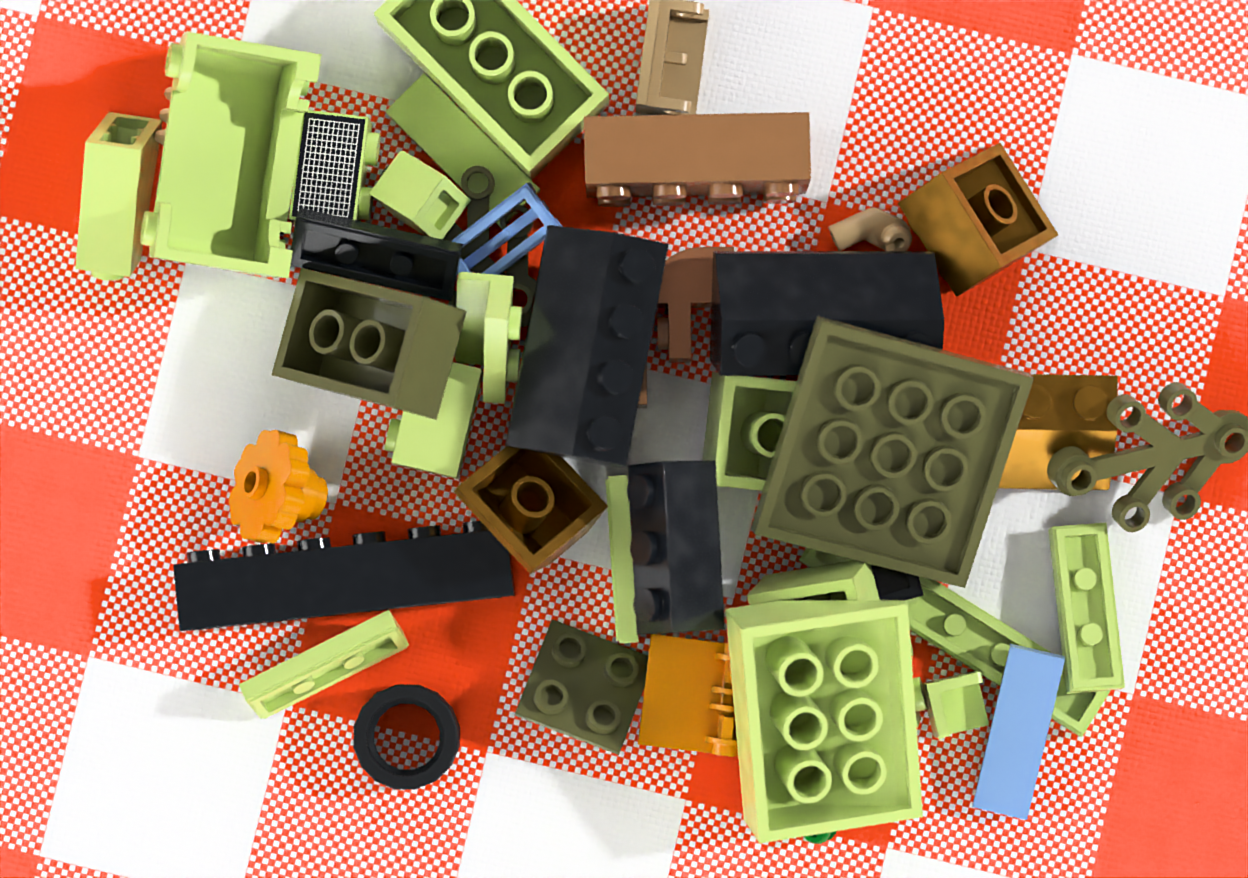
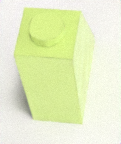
M108 112L86 140L75 269L91 271V275L97 279L115 281L123 279L124 276L130 277L140 263L143 245L140 243L142 221L145 211H149L160 144L154 139L156 131L162 130L161 119Z

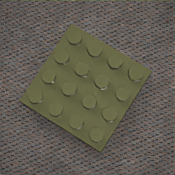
M817 316L751 530L754 535L965 588L1034 377L1028 372Z

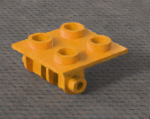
M651 634L638 745L738 757L728 643Z

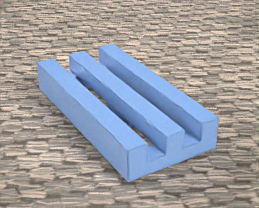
M530 182L524 184L451 241L463 244V247H465L524 200L531 207L530 210L466 259L462 260L461 258L458 274L460 272H471L473 267L539 218L544 224L543 227L482 272L483 274L501 275L544 242L548 225L562 226L558 219L554 218L550 213L546 203L538 197L536 190Z

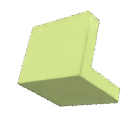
M400 151L369 193L401 222L424 236L442 240L471 201L445 175L405 151Z
M981 671L966 672L922 683L927 699V712L933 737L941 739L950 737V734L989 725L980 683H983Z

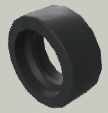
M398 684L377 692L361 708L354 724L353 747L361 767L376 782L392 789L416 790L437 781L452 766L460 747V725L453 708L438 692L421 685ZM399 704H415L426 709L435 718L440 730L439 746L435 755L425 765L413 770L398 769L387 764L379 755L374 743L375 728L379 718L389 708Z

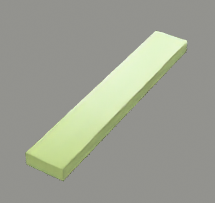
M806 548L798 561L810 568L853 560ZM919 577L924 595L906 600L911 632L970 669L981 671L983 677L999 687L1010 643L1051 653L938 581ZM1063 667L1051 719L1079 737H1083L1111 690L1066 694Z

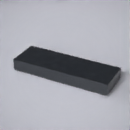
M300 208L296 215L293 233L291 266L451 301L455 291L463 244Z

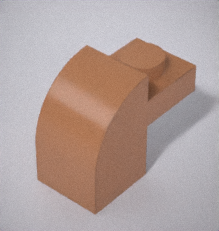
M734 247L690 248L680 251L666 260L657 309L668 308V317H657L658 350H669V363H691V308H711L713 251H734Z

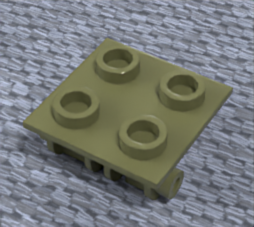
M552 619L514 715L619 755L644 690L648 655Z

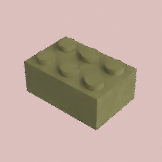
M301 268L271 375L324 391L437 420L467 311L424 296Z

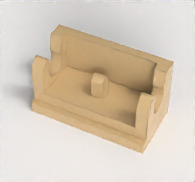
M649 0L636 97V112L653 115L696 114L710 11L704 9L705 4L688 0Z

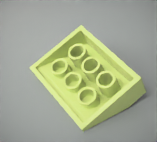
M780 600L726 608L743 817L758 843L923 817L907 602L905 600Z

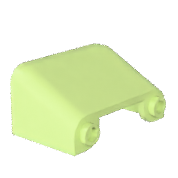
M189 31L183 33L179 44H169L165 63V76L173 77L157 193L154 212L145 211L140 236L141 245L149 246L151 258L272 278H289L293 250L285 249L286 241L285 239H280V234L291 233L292 222H287L303 113L308 112L310 100L299 98L300 95L307 96L310 82H318L321 54Z

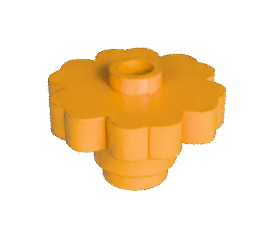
M263 430L258 436L256 445L248 444L244 448L241 459L234 470L236 486L232 489L229 496L231 523L240 526L241 538L259 543L268 542L274 544L279 539L282 529L290 530L295 522L300 523L306 519L314 520L322 513L328 496L327 483L324 478L317 476V473L309 468L307 449L298 446L296 435L279 430Z

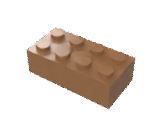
M810 112L584 116L587 198H597L598 206L600 207L630 206L631 197H653V205L655 206L685 205L687 196H708V204L711 205L740 204L741 196L763 195V203L767 204L796 202V195L806 194L811 181Z

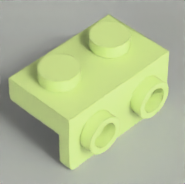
M460 272L457 278L456 308L467 312L455 351V360L462 364L484 365L483 402L505 404L508 382H517L521 357V349L511 348L512 340H520L522 307L513 306L514 276Z

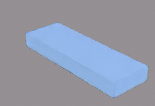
M1010 643L972 807L1027 820L1065 656Z

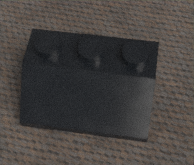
M716 460L659 461L628 465L629 483L627 495L630 502L632 536L630 551L633 558L635 592L633 607L636 615L637 634L725 630Z

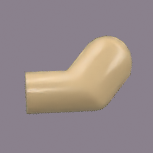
M876 207L865 209L828 226L838 251H842L864 240L885 251H907L912 243V234L908 224L903 219Z

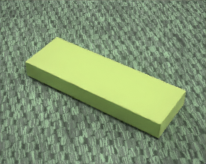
M425 73L385 111L461 189V178L468 168L473 166L487 168L495 180L494 191L489 196V211L526 183H531L536 190V194L541 191ZM475 173L468 179V188L473 193H481L488 187V178L482 173ZM524 200L519 205L525 207L528 203L526 202V200ZM519 212L511 213L506 223L508 224ZM498 220L496 224L501 228L500 220Z
M628 475L608 476V479H605L616 641H619V644L639 642L633 607L635 592L633 558L630 551L632 536L630 504L627 495Z
M1107 523L1052 526L1048 529L1061 649L1062 656H1065L1063 667L1066 694L1121 690L1125 688Z
M387 610L238 685L245 701L258 717L266 719L406 649L409 643L402 628L390 610Z

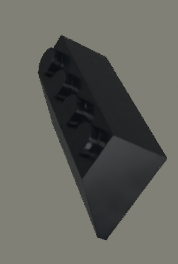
M553 225L547 226L505 446L608 467H627L669 244L615 232Z
M713 251L710 362L720 376H797L800 373L817 316L943 350L944 314L935 253L933 251Z

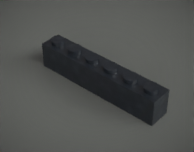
M481 521L462 523L463 533L442 536L440 525L407 529L408 539L386 541L385 531L352 535L353 545L331 547L330 537L298 540V551L276 553L275 543L249 545L242 547L243 557L221 559L220 549L187 552V563L173 564L179 630H205L516 596L512 556Z

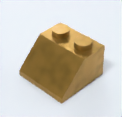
M1001 142L941 172L898 203L908 219L912 231L920 238L927 251L935 253L938 272L948 283L956 297L996 275L1059 235Z
M1030 374L1034 377L998 489L1059 490L1049 480L1047 466L1051 457L1064 447H1078L1090 458L1114 453L1117 427L1109 421L1107 408L1110 402L1118 396V376ZM1081 470L1073 475L1071 481L1080 474ZM1111 478L1096 481L1092 490H1109Z
M509 446L502 449L453 491L530 574L553 563L587 534L608 508V505L563 457Z

